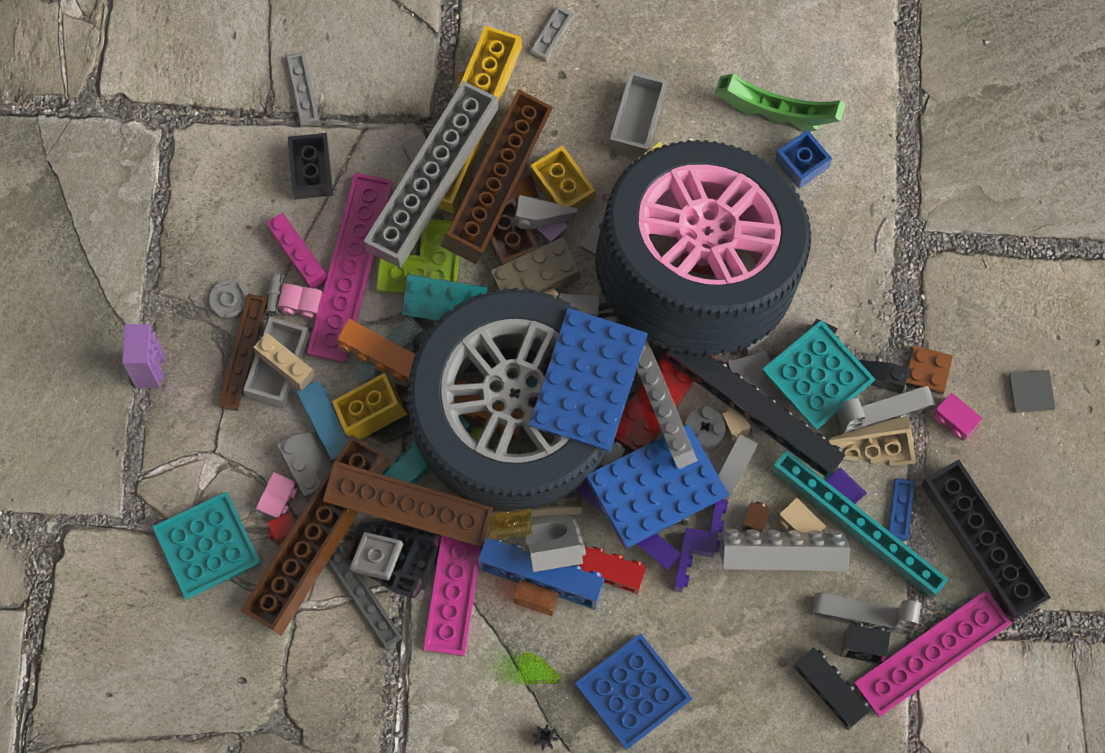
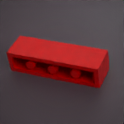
M585 546L586 555L582 556L583 564H578L583 571L588 573L590 571L598 572L604 578V583L635 594L639 593L647 568L643 566L642 562L637 560L630 562L624 560V557L619 554L613 553L610 555L604 553V550L599 547L589 548Z

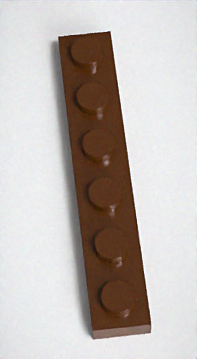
M252 294L247 296L218 402V407L239 411L243 390L255 351L254 346L257 344L267 307V297Z

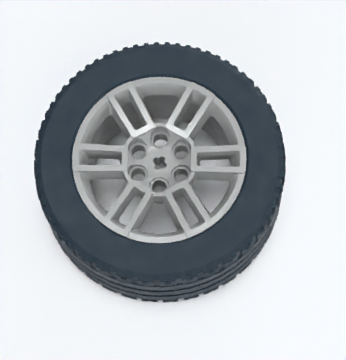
M505 288L503 291H500V289L487 291V294L483 295L480 293L477 296H472L468 301L464 300L460 304L455 305L452 311L448 310L440 317L439 322L434 323L431 329H429L428 335L423 338L418 347V352L415 354L408 381V406L411 429L417 448L425 463L434 475L444 482L445 486L454 493L457 492L459 496L499 510L521 511L527 508L528 510L540 508L542 505L547 506L555 503L560 498L563 499L573 493L574 490L580 488L586 482L585 478L590 473L596 471L606 457L607 451L552 434L554 441L547 443L538 429L529 427L535 408L530 407L528 402L533 399L538 400L545 379L540 370L546 358L550 360L552 358L567 309L571 308L580 311L577 307L573 308L571 303L561 298H554V295L546 294V292L541 291V293H538L537 290L533 289L527 290L523 288V290H518V288ZM519 348L516 358L506 360L499 349ZM530 350L537 352L532 364L526 362ZM489 353L496 366L490 368L482 358L483 355ZM471 363H474L485 377L484 383L456 385L459 377ZM514 371L518 374V377L516 379H509L507 373ZM533 379L537 382V385L532 388L528 387L526 381ZM492 384H499L501 389L497 392L490 389ZM511 393H519L518 399L516 397L511 398ZM480 395L481 400L455 404L454 396ZM501 404L504 409L502 411H495L492 406ZM487 411L490 417L479 439L475 440L465 430L458 416L460 414ZM514 412H520L523 418L514 419L511 415ZM502 424L504 428L494 450L488 448V443L497 425ZM523 426L536 444L537 450L523 454H508L506 450L515 427Z

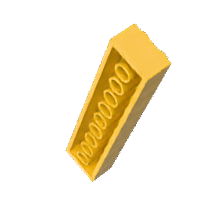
M485 25L461 83L465 81L498 97L499 105L522 49L521 36ZM492 120L441 201L438 209L450 213L455 212Z

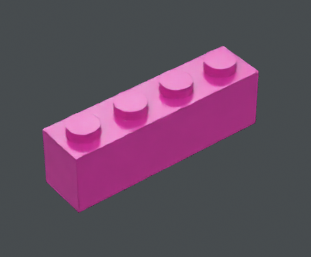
M282 212L266 222L268 231L307 287L317 289L325 284L327 279L325 271Z

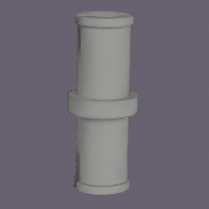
M271 274L270 288L266 294L268 301L265 311L270 315L278 314V302L284 277L281 274Z

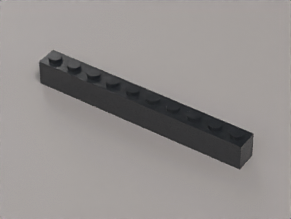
M670 349L665 356L666 361L825 478H830L846 456L840 447L830 444L822 434L812 431L807 423L797 420L789 410L782 409L773 398L763 395L758 387L748 384L740 374L733 373L725 363L717 361L711 357V354L709 356H696V354L687 355L684 352L680 354L679 351L674 350L672 352Z

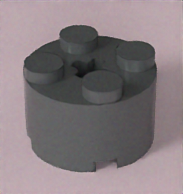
M706 406L693 410L686 418L684 426L689 424L704 452H711L718 448L723 440L725 421L721 414L712 407ZM701 428L708 429V432L705 430L701 431Z

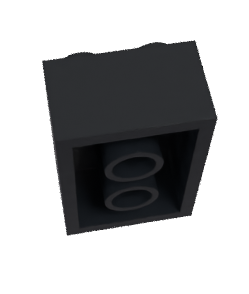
M327 133L289 136L288 147L294 199L334 196Z

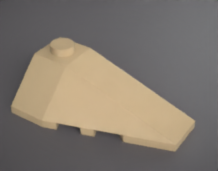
M909 417L889 419L829 438L830 444L842 449L846 455L844 457L845 460L857 461L861 459L875 464L877 462L889 463L890 466L916 463Z

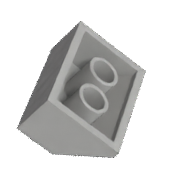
M316 432L294 435L277 444L306 502L310 501L332 466V462Z

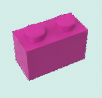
M952 392L933 414L935 420L940 425L948 427L954 437L961 438L963 441L983 419Z

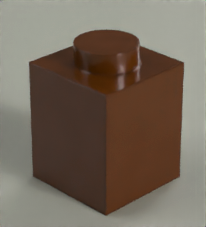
M751 502L742 530L754 529L762 532L770 508H767V505L761 502Z

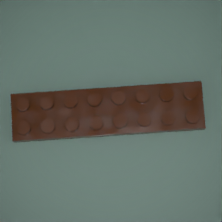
M337 461L333 463L323 497V502L479 547H483L493 511L491 506Z

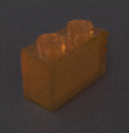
M520 580L513 601L515 604L553 616L559 594L558 592L555 593L554 590L543 589L542 586L531 585L530 582L527 583Z

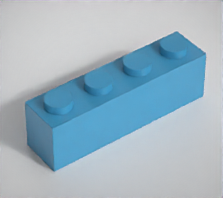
M316 381L306 386L302 392L297 390V394L333 464L349 437L346 436L341 422L336 416L337 413L333 403H330L327 398L330 394L326 386H321L319 381Z

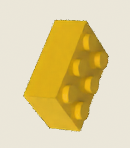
M563 145L530 165V175L550 202L579 210L595 200L596 190Z
M386 373L332 401L345 434L348 437L353 435L360 440L407 415L396 387Z

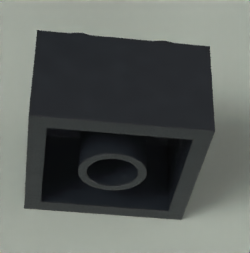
M853 622V624L848 625L844 632L840 657L881 664L888 654L891 632L886 631L883 627L874 626L873 628H867L863 623Z

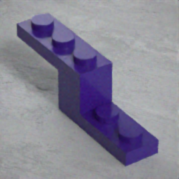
M724 499L714 505L710 532L691 528L685 529L675 592L682 593L683 587H688L690 575H686L687 567L691 568L693 556L689 554L714 558L715 552L719 553L720 540H717L718 533H721L724 527V521H721L722 513L726 514L728 502L724 501Z

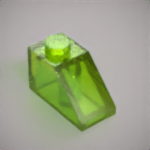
M527 652L522 653V656H518L519 685L561 683V675L539 655Z

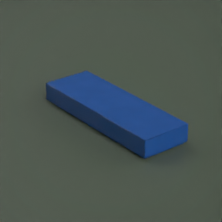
M895 478L888 531L899 540L908 541L915 481Z

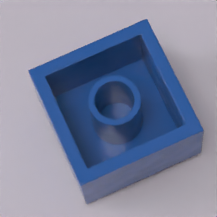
M808 129L777 150L775 161L799 189L827 170L832 160V157Z

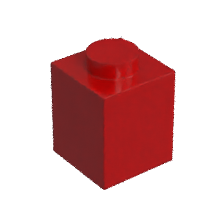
M291 513L267 522L270 528L266 531L271 541L275 540L277 545L282 544L295 525Z

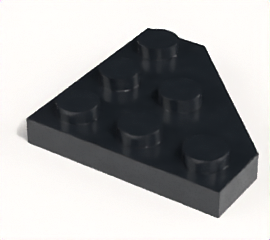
M398 383L395 384V387L407 415L368 435L384 444L413 434L408 406V387Z

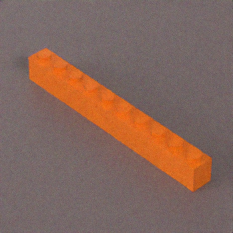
M349 319L337 339L339 348L346 353L352 352L356 354V357L365 363L371 362L381 372L387 371L393 374L392 377L397 381L403 382L404 380L408 383L415 354ZM459 378L456 385L469 383ZM480 395L454 396L455 404L481 400ZM501 404L492 406L495 411H502L504 409ZM487 411L463 414L469 420L474 421L475 419L481 422L483 427H485L490 417ZM514 412L511 415L514 419L523 418L520 412ZM498 424L495 429L499 432L500 436L504 428L502 424ZM521 426L515 427V430L511 437L512 440L515 439Z

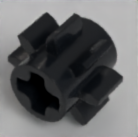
M548 724L542 729L540 726H537L538 733L532 734L533 738H537L534 746H542V751L548 746L550 749H553L552 741L558 742V738L553 737L556 729H548ZM541 734H549V741H541Z

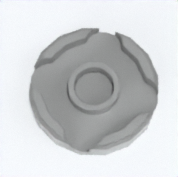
M232 280L221 281L212 288L209 295L210 308L215 315L222 319L237 318L243 314L248 293L240 283Z

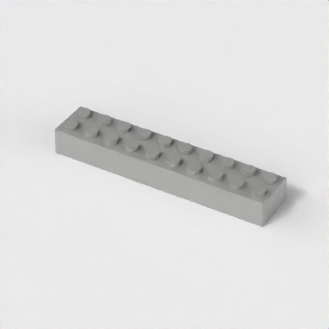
M465 81L461 83L363 241L367 252L399 268L402 267L499 108L498 97Z

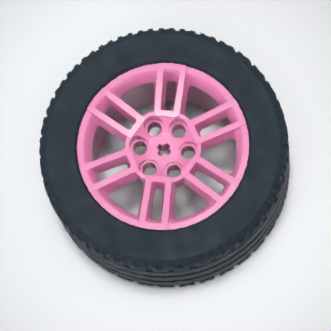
M687 140L686 142L678 141L676 144L672 142L670 145H662L661 148L656 147L654 151L650 150L646 155H641L640 159H635L633 164L631 163L619 176L610 193L596 248L595 265L597 280H599L601 292L605 294V300L609 302V307L613 308L614 314L618 315L619 320L624 321V325L648 333L646 341L654 342V345H660L663 349L668 348L672 352L675 350L679 351L680 354H683V352L687 353V355L709 356L713 354L718 356L720 353L722 355L727 354V352L734 353L735 350L740 351L744 347L748 348L751 344H756L758 340L764 339L765 335H769L783 319L792 303L805 270L811 248V225L809 216L806 214L807 209L803 206L804 202L800 200V195L796 193L795 187L791 186V182L785 179L786 176L780 174L777 168L774 169L771 163H766L765 159L758 158V155H753L748 150L744 151L741 147L736 148L734 145H725L723 142L720 144L717 141ZM649 234L674 237L678 239V242L662 257L653 246ZM734 249L750 251L755 266L750 271L746 270ZM680 255H688L678 268L672 265ZM723 260L727 262L728 266L734 274V277H730ZM695 264L700 266L710 264L717 279L699 278L688 273Z

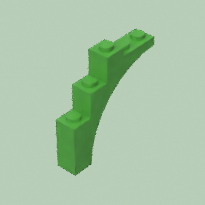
M734 73L720 76L715 90V94L746 116L760 113L774 124L790 122L802 132H805L807 129L810 132L816 131L820 125L839 122L845 107V103L841 100L814 102L771 93L750 84Z

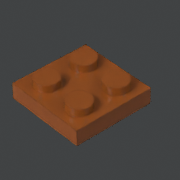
M914 345L905 385L916 388L928 386L931 392L944 394L953 355Z

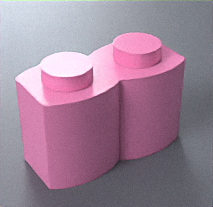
M283 284L278 308L284 315L293 316V314H300L302 318L311 320L317 317L323 293L313 288Z
M274 472L257 505V511L273 519L287 514L290 510L288 504L291 499L294 500L299 490L296 488L297 483Z

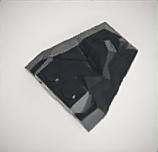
M384 521L358 524L344 559L345 562L351 565L364 532L402 541L403 546L390 579L384 580L372 576L369 577L395 594L415 598L420 593V590L426 588L440 547L438 542L441 535L399 523L385 524Z

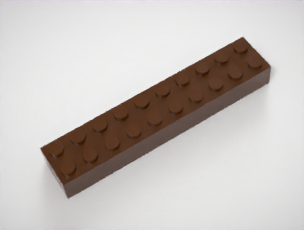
M518 89L440 245L441 247L477 264L553 109L552 106Z
M351 435L335 461L382 475L391 460L385 453ZM332 466L240 610L280 636L284 633L359 513L323 502Z

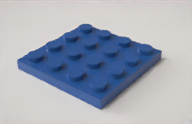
M641 633L575 683V686L626 751L692 700L689 693Z

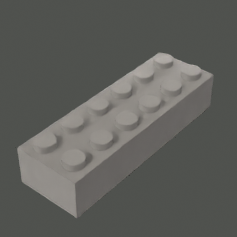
M728 529L726 532L721 531L720 557L723 569L849 571L850 546L845 534L840 531L821 533L817 530H811L809 533H801L798 530H790L788 532L768 530L767 532H759L758 530L750 529L747 532H739L735 529Z

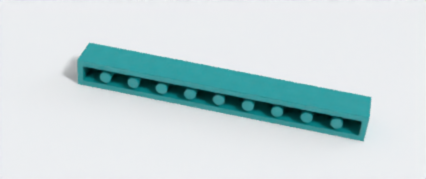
M786 450L774 464L772 472L931 600L936 597L949 579L789 451Z

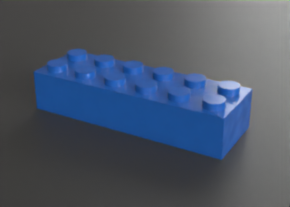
M486 537L478 559L479 570L596 610L604 586V578L601 577L600 573L595 571L585 572L578 565L533 572L530 553L524 551L523 547L517 544H511V546L504 544L503 540L492 537V539Z

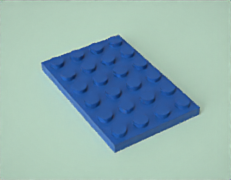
M568 308L529 427L610 452L648 333Z
M689 424L684 426V429L698 460L697 462L678 469L666 439L662 437L590 473L585 478L625 550L729 496L728 491Z

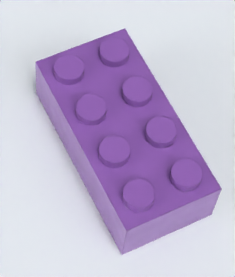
M125 324L122 363L136 388H160V382L164 381V370H161L162 363H165V351H162L159 338H156V333L152 330L150 324Z

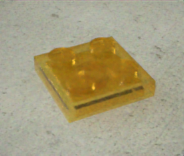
M532 509L492 514L490 522L491 540H505L508 537L514 536L526 537L532 534Z

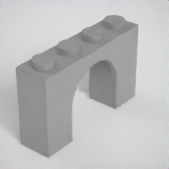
M571 514L522 518L526 545L529 546L533 572L583 564L582 556L586 555L576 516L572 517Z

